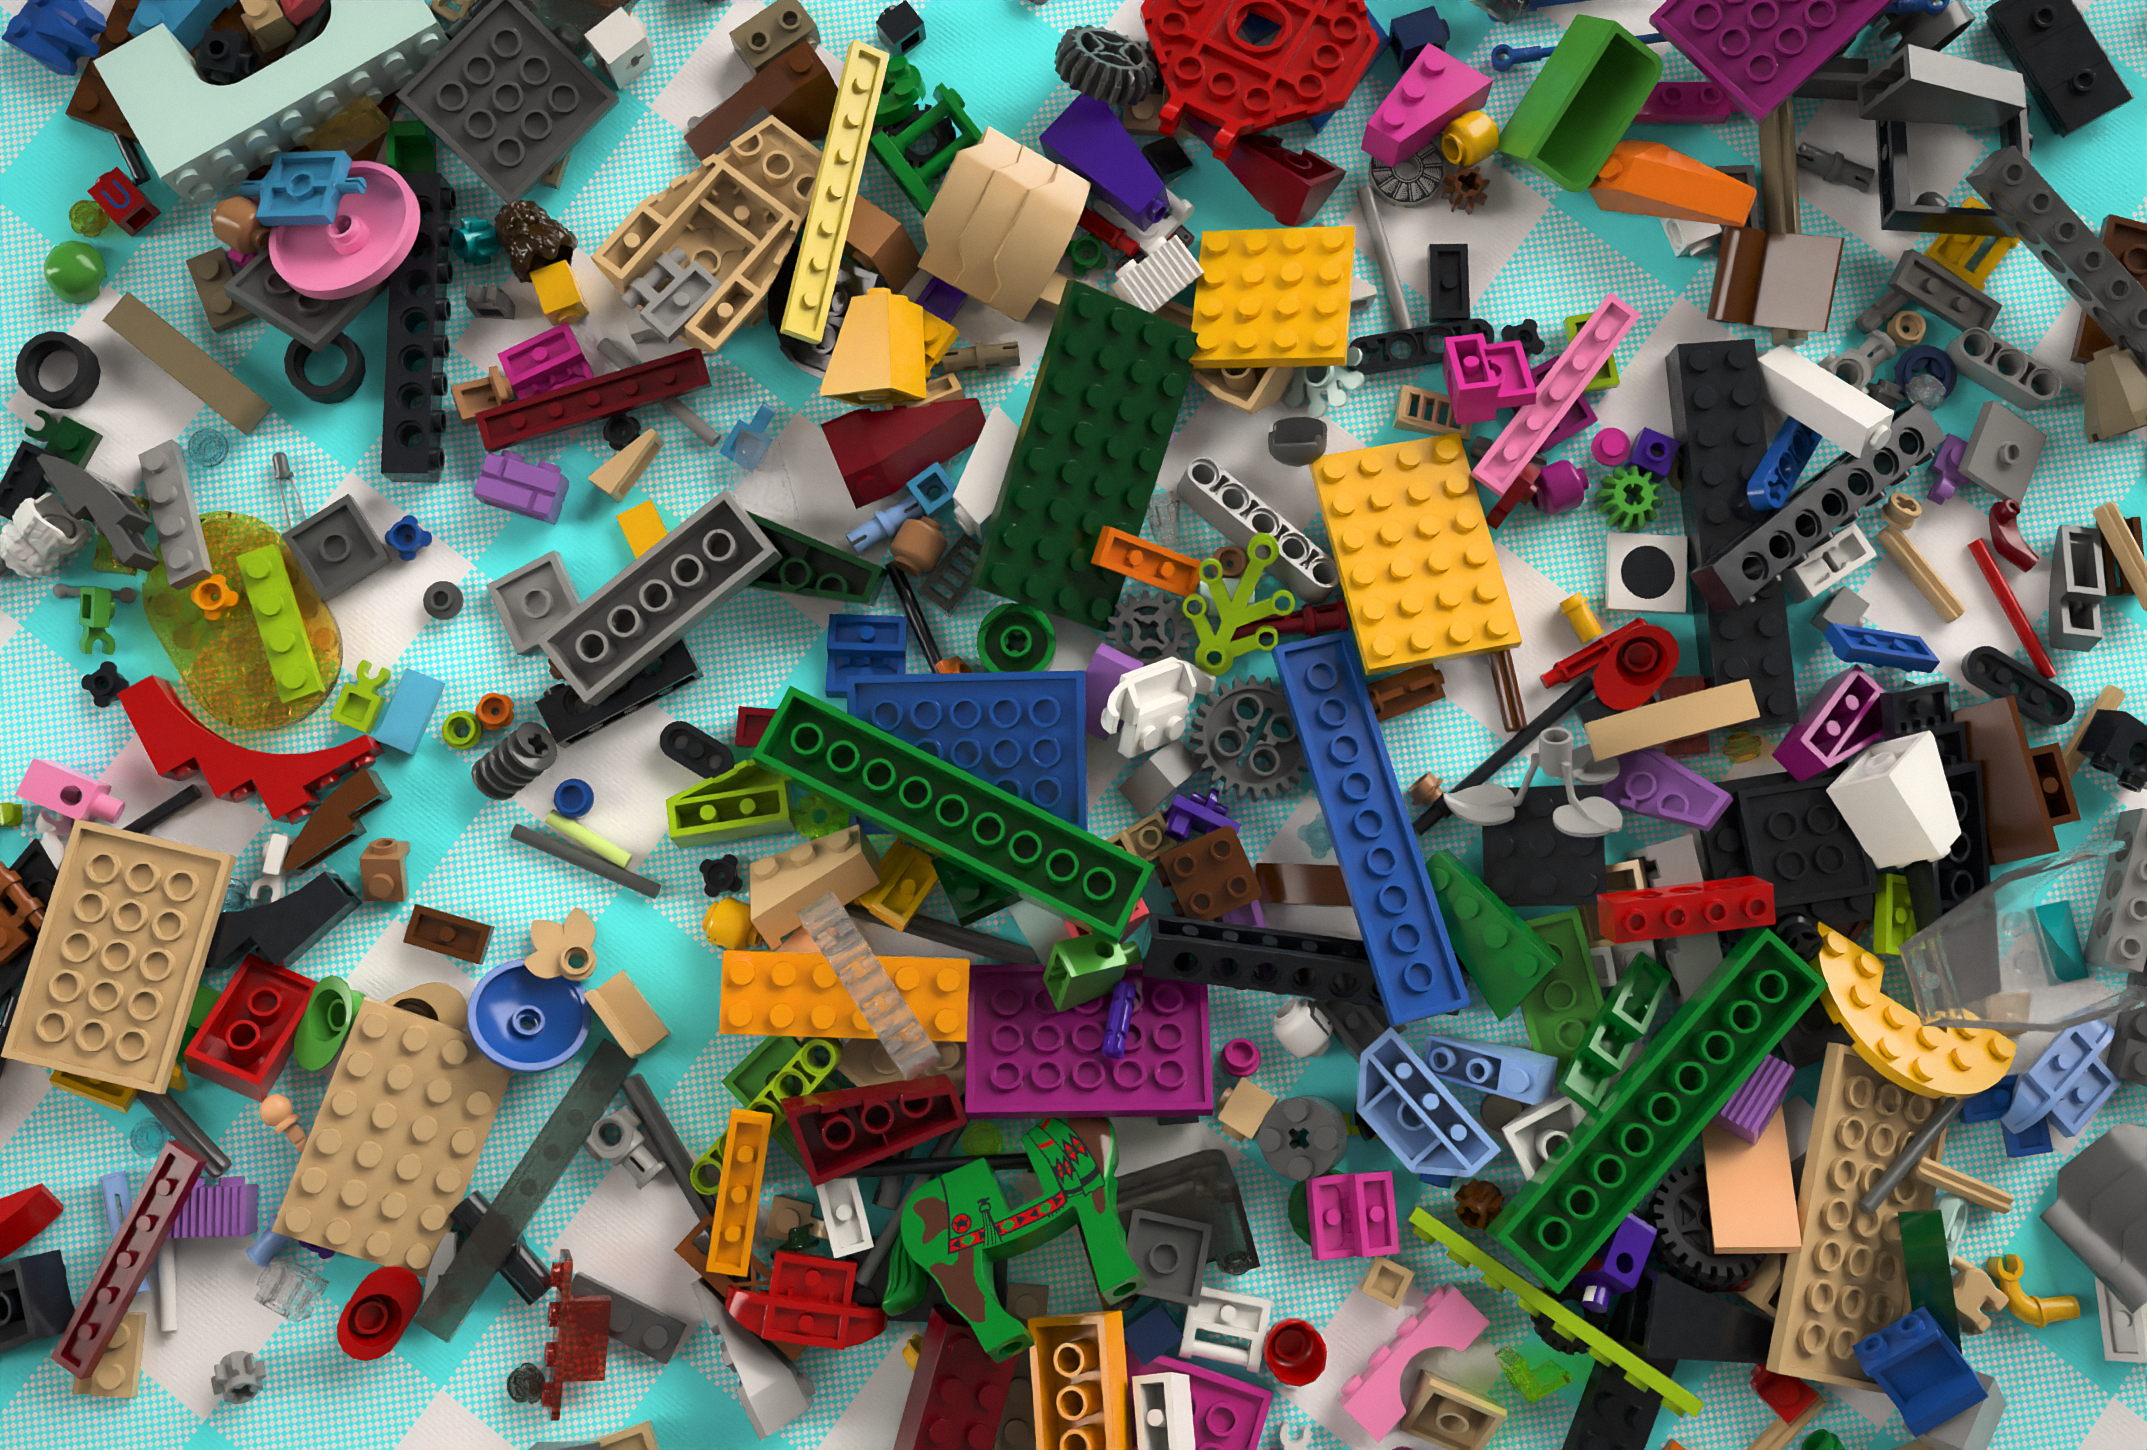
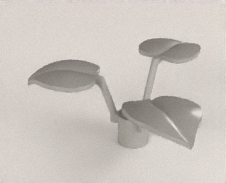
M1548 728L1540 733L1539 753L1531 754V764L1515 797L1511 790L1496 784L1473 786L1455 793L1443 792V799L1448 808L1466 822L1481 826L1502 824L1514 818L1515 810L1513 807L1521 805L1538 766H1540L1546 775L1564 778L1570 804L1560 806L1553 812V823L1559 831L1575 837H1598L1608 835L1610 832H1619L1623 826L1622 814L1612 802L1594 796L1579 801L1575 796L1573 787L1575 779L1584 785H1599L1617 778L1620 772L1617 757L1595 762L1590 743L1572 750L1573 735L1564 728Z

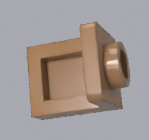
M497 365L489 367V377L451 386V395L462 426L477 423L474 413L508 404V400L514 399L508 377L501 378Z
M380 838L369 843L359 858L364 901L404 902L409 894L405 858L410 851L409 842L396 841L393 838Z

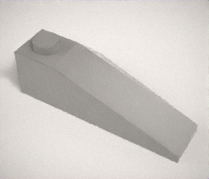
M703 1277L691 1283L710 1330L715 1336L721 1334L724 1342L720 1343L721 1357L725 1366L730 1367L734 1373L737 1372L739 1375L740 1387L735 1390L759 1440L768 1437L810 1409L814 1402L812 1395L816 1392L808 1374L805 1371L800 1373L797 1366L773 1342L761 1339V1336L741 1325L725 1308L726 1298Z

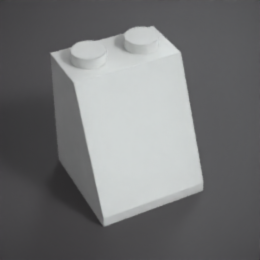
M998 405L991 410L953 494L956 508L953 512L957 517L955 519L956 523L969 537L976 534L981 541L985 538L1019 432L1016 424Z
M1930 730L1867 746L1826 789L1864 850L1873 859L1877 869L1894 865L1897 868H1902L1912 862L1926 859L1929 862L1937 861L1950 852L1951 844L1961 834L1935 738Z

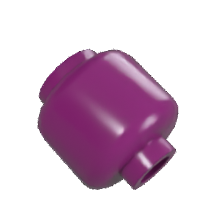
M1561 460L1538 468L1541 472L1534 481V484L1539 488L1530 499L1537 511L1542 510L1546 515L1554 516L1581 506L1584 500V491L1589 489L1588 479L1582 468L1576 469L1568 460Z

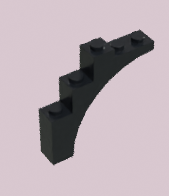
M324 871L298 891L270 904L242 911L220 912L204 966L209 969L211 967L213 969H229L255 945H258L255 950L268 965L273 966L275 964V966L290 967L359 907L362 902L338 874Z

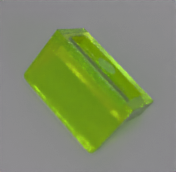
M1509 1346L1494 1353L1512 1389L1529 1404L1573 1381L1570 1373L1553 1360L1531 1371L1525 1359Z

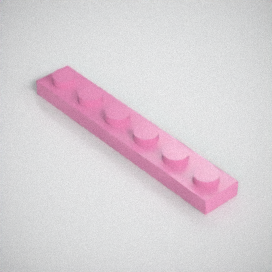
M1609 292L1536 387V404L1524 405L1520 408L1470 475L1501 498L1641 314L1612 292Z

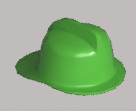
M330 975L320 980L313 990L308 1007L298 1026L294 1039V1053L297 1062L303 1069L310 1071L324 1069L334 1060L343 1042L347 1041L364 996L366 997V994L361 991L351 990L348 983L341 977Z

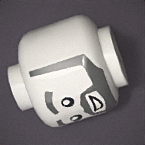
M1294 998L1286 1002L1276 1012L1274 1016L1276 1023L1273 1029L1275 1037L1295 1058L1303 1059L1311 1055L1313 1058L1321 1056L1330 1047L1331 1041L1329 1038L1333 1031L1332 1023L1312 1000L1303 999L1299 1001Z

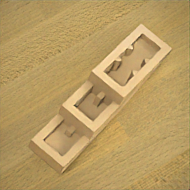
M1746 679L1585 723L1584 727L1594 760L1599 762L1668 745L1674 741L1710 733L1720 728L1753 721L1760 717V713L1750 681Z

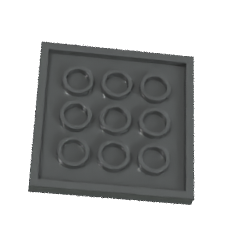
M492 0L396 94V97L509 205L512 201L516 200L519 202L620 102L619 97L519 0Z

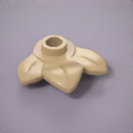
M575 907L568 915L564 926L548 920H533L531 938L537 951L524 960L526 968L533 975L542 979L562 976L569 981L578 982L590 977L596 968L597 958L594 950L591 948L596 937V930L589 916L580 908ZM574 956H579L584 960L583 966L578 969L572 968L568 962Z

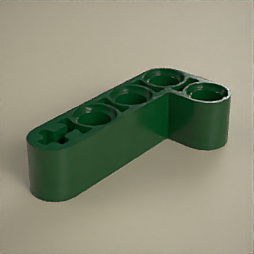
M1941 1209L1898 1212L1912 1312L1925 1306L1962 1353Z

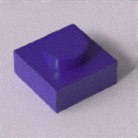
M933 276L914 303L950 324L968 299V295Z

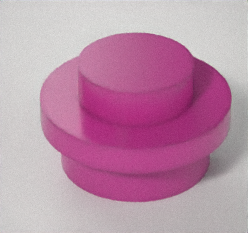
M1605 428L1599 431L1591 443L1593 457L1600 464L1609 467L1623 463L1631 450L1628 436L1617 428Z
M1234 1039L1222 1049L1221 1065L1233 1077H1249L1260 1066V1052L1247 1039Z

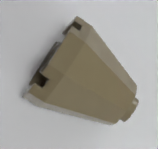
M2114 345L2094 352L2095 360L2087 363L2085 366L2084 431L2089 444L2147 426V369L2130 349L2119 351L2118 346Z

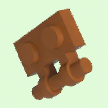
M0 861L1 967L5 966L34 941V938L25 927L31 923L37 931H40L46 914L44 912L45 905L38 897H31L21 885L23 879L15 870L10 871L2 861ZM8 896L18 907L15 914L3 902Z

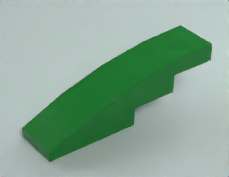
M1642 951L1637 953L1592 1021L1556 1088L1588 1112L1596 1109L1612 1076L1621 1072L1635 1041L1645 1035L1673 974Z

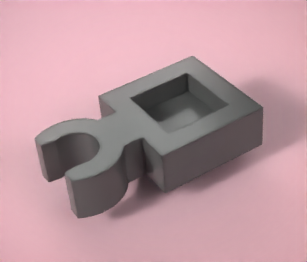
M467 282L466 306L476 318L514 320L516 305L507 293H504L502 289L497 288L494 284L488 283L487 287L480 288L474 286L471 282Z

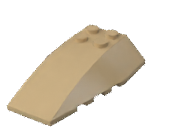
M771 115L731 141L730 147L718 155L713 153L701 161L702 165L685 177L682 174L669 183L670 187L658 195L651 194L642 200L594 252L591 260L623 296L630 290L629 284L637 277L643 278L655 266L654 261L662 253L667 255L676 246L680 247L687 255V259L679 265L683 270L696 260L722 285L684 326L685 330L676 338L689 347L717 353L768 294L809 212L823 152ZM665 278L654 290L660 293L672 280ZM641 301L636 308L641 311L647 303Z

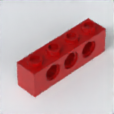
M1754 875L1597 894L1600 935L1615 944L1776 924L1773 884Z

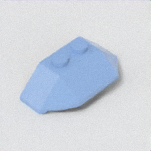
M1389 1027L1360 1053L1356 1112L1409 1172L1473 1177L1501 1151L1496 1143L1393 1028Z

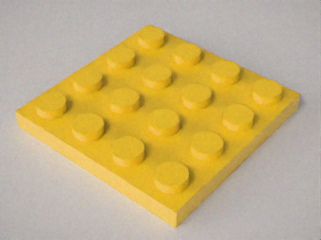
M1355 226L1202 231L1199 265L1204 273L1197 278L1191 331L1198 333L1196 338L1197 347L1194 355L1188 359V362L1194 365L1193 369L1346 366L1356 243Z

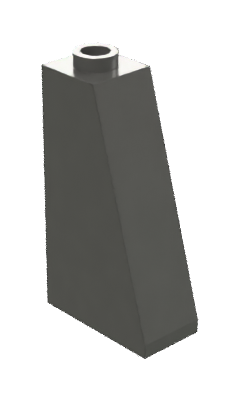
M1911 44L1904 46L1856 84L1859 118L1864 120L1999 127L2026 108L2022 73Z

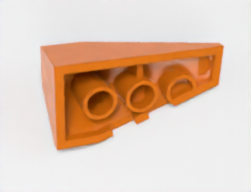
M1628 139L1616 145L1592 184L1587 188L1601 210L1744 227L1757 195L1755 188L1662 143Z

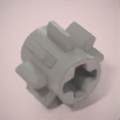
M236 1351L222 1358L220 1364L214 1365L215 1376L211 1378L214 1395L223 1393L224 1402L232 1404H242L250 1401L257 1395L259 1390H263L262 1379L267 1377L263 1360L255 1362L253 1353Z

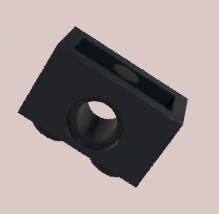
M2097 709L2077 751L2090 759L2089 765L2093 768L2117 777L2118 785L2127 790L2140 793L2142 789H2147V725L2126 711Z

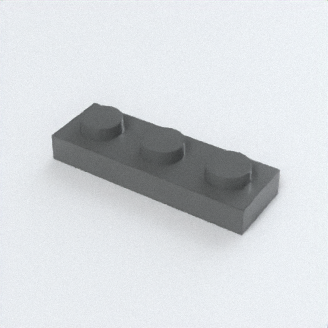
M1914 249L1903 252L1887 284L1962 332L1975 327L1989 332L2003 306Z
M580 1271L575 1274L558 1311L664 1364L670 1361L687 1324Z

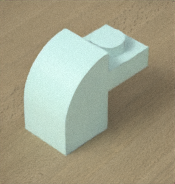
M1021 900L1007 907L1043 966L1048 964L1056 942L1072 938L1060 917L1026 900Z

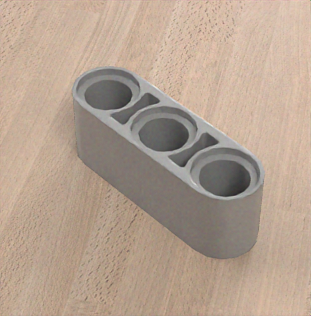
M1979 327L1965 330L1953 339L1944 351L1952 359L1956 372L2020 409L2026 411L2035 410L2060 393L2062 383L2056 371ZM1964 344L1972 348L1974 356L1969 355L1965 351ZM1997 363L2002 364L2006 368L2007 376L1999 371ZM2031 382L2039 387L2041 395L2033 391Z

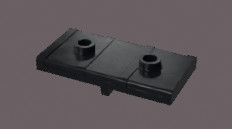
M1999 0L1990 5L1985 11L1988 16L1986 22L2017 72L2023 74V82L2056 135L2060 134L2064 138L2135 98L2130 89L2128 90L2110 61L2107 52L2103 50L2085 21L2084 15L2077 8L2073 0Z

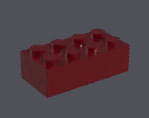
M932 1307L893 1450H992L1018 1354L997 1364L985 1352L971 1325L957 1311Z

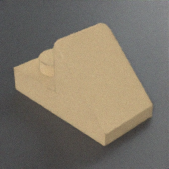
M1165 86L1163 95L1148 94L1145 100L1138 102L1137 105L1127 104L1124 107L1123 127L1128 134L1168 137L1158 132V127L1162 120L1158 119V114L1169 100ZM1184 111L1181 122L1173 137L1197 140L1196 131L1185 120L1188 112Z

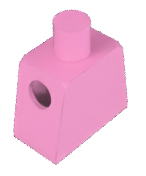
M33 758L15 794L70 818L88 822H95L97 818H101L115 824L125 809V802L108 796L112 788L111 785L52 760ZM81 792V793H82V798H81V800H80V802H79V798H78V797H79V793Z

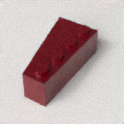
M946 1074L779 1099L813 1187L968 1124L956 1087Z

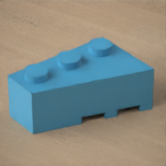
M140 0L127 31L136 38L163 23L190 53L203 39L205 29L211 30L213 28L210 23L225 7L229 10L236 0Z

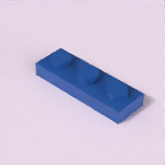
M1832 622L1823 634L1833 647L1832 651L1835 656L1846 663L1859 662L1871 664L1878 668L1886 666L1899 668L1906 672L1919 671L1932 673L1940 663V660L1920 636Z

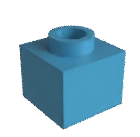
M938 461L906 483L908 491L915 497L927 517L931 519L954 504L953 494L956 486ZM933 488H938L942 491L941 497L937 500L928 498V492Z

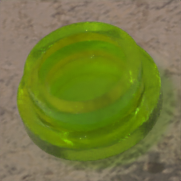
M974 1123L964 1133L963 1148L967 1156L999 1154L1002 1149V1134L992 1123Z

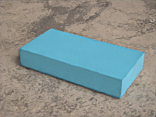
M406 668L374 740L415 755L446 684Z

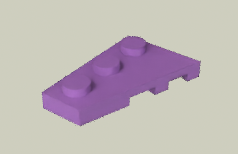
M1655 748L1617 757L1620 765L1619 775L1614 780L1602 784L1603 798L1612 802L1620 810L1708 832L1733 801L1729 793Z

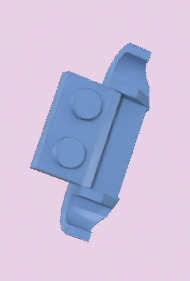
M2097 1013L2082 1015L2065 1022L2062 1030L2029 1067L2018 1075L2013 1089L2011 1106L2000 1118L2013 1134L2024 1131L2045 1116L2065 1138L2074 1137L2121 1084L2117 1077L2098 1058L2099 1054L2113 1039L2115 1031Z

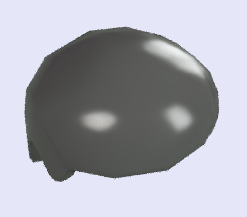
M1290 417L1281 419L1273 424V431L1268 434L1270 455L1275 460L1288 466L1302 467L1314 463L1324 454L1327 446V425L1316 418Z

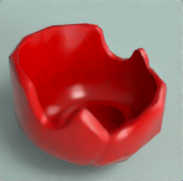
M1286 1318L1275 1323L1266 1334L1263 1356L1268 1368L1280 1382L1301 1387L1316 1381L1325 1370L1327 1347L1321 1335L1312 1324L1300 1318Z

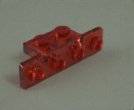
M560 1249L559 1262H552L551 1287H557L556 1302H549L547 1313L548 1327H553L552 1342H546L544 1348L545 1368L550 1367L549 1382H542L541 1407H547L551 1421L560 1420L563 1382L605 1380L611 1298L609 1295L570 1296L573 1259L569 1249Z

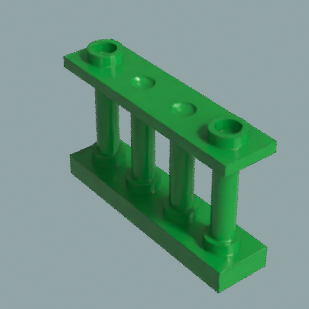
M942 82L936 86L932 95L938 102L934 107L896 137L893 135L887 137L881 130L869 140L868 149L923 218H925L935 200L934 195L927 188L930 185L929 180L953 162L957 151L978 145L983 135L963 110L965 103L961 96L953 88L948 90ZM949 116L962 135L922 167L915 166L912 169L903 157L906 154L905 149L945 117Z

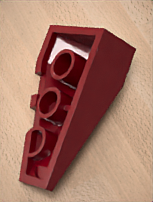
M1187 113L1185 120L1210 149L1214 151L1216 145L1213 144V140L1221 128ZM1250 133L1239 136L1227 163H1224L1225 166L1261 207L1275 215V220L1285 226L1295 227L1313 219L1344 179L1347 172L1305 148L1300 155L1282 147L1283 139L1275 135L1268 137Z
M977 398L932 402L930 406L907 408L906 405L893 406L892 410L871 411L870 408L857 409L820 425L855 508L858 509L894 494L938 461L939 464H942L976 443L986 423V419Z

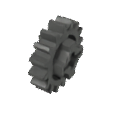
M1143 590L1142 598L1139 601L1132 594H1129L1127 596L1129 606L1124 607L1117 603L1115 610L1119 617H1108L1107 620L1110 626L1115 627V631L1107 632L1105 635L1107 640L1116 642L1112 648L1143 662V667L1172 656L1181 660L1182 658L1177 649L1187 650L1189 643L1181 639V636L1188 635L1191 632L1190 627L1181 626L1180 624L1187 616L1184 612L1178 614L1174 612L1177 605L1175 599L1168 604L1163 603L1164 593L1159 592L1156 599L1153 600L1150 599L1148 591ZM1151 608L1157 610L1154 615L1141 616L1137 610ZM1169 620L1174 629L1173 643L1165 636L1164 626ZM1123 624H1126V627L1131 630L1132 640L1127 647L1122 639ZM1151 625L1156 628L1154 636L1157 640L1154 641L1148 638L1145 642L1140 639L1142 631L1139 627L1142 626L1148 629ZM1143 651H1155L1158 655H1161L1151 659L1138 657Z

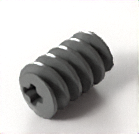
M523 723L517 730H514L499 745H496L473 765L471 771L473 782L478 790L489 798L502 801L510 799L536 777L540 776L544 770L552 766L557 756L556 743L548 730L539 723Z

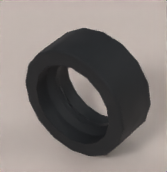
M48 331L34 336L24 344L17 356L15 372L19 385L27 395L54 409H70L80 406L92 397L99 385L101 369L97 356L87 345L64 332ZM67 349L77 357V374L72 383L64 389L50 392L40 385L38 379L40 366L45 358L53 352Z
M340 332L329 344L337 345L344 351L347 357V364L344 373L339 379L327 386L313 385L304 374L306 359L313 350L296 339H293L288 345L284 357L285 373L291 384L312 401L324 404L339 403L353 396L362 385L366 373L365 357L358 345L343 332Z

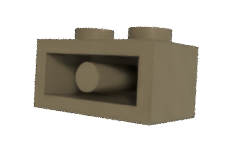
M777 0L729 33L734 50L754 77L773 60L804 40L809 42L814 51L818 44L821 43L816 23L798 0Z

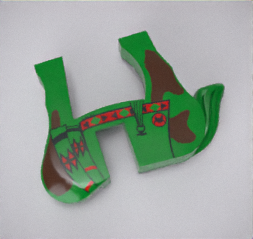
M1108 1117L1043 1118L1023 1135L1021 1141L1045 1194L1013 1211L995 1170L984 1157L932 1179L917 1188L904 1206L901 1216V1231L891 1252L888 1283L882 1301L884 1312L889 1316H896L922 1304L927 1291L928 1274L938 1283L947 1302L971 1325L985 1352L999 1364L1034 1346L1035 1343L1031 1333L1021 1322L1006 1313L1000 1305L994 1288L993 1263L1035 1249L1063 1234L1080 1221L1100 1292L1110 1306L1148 1287L1143 1274L1130 1258L1126 1244V1232L1121 1225L1117 1212L1118 1181L1114 1173L1119 1163V1150L1116 1144V1132Z

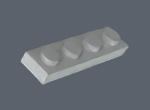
M171 439L139 454L138 457L169 585L177 590H181L213 575L182 447Z

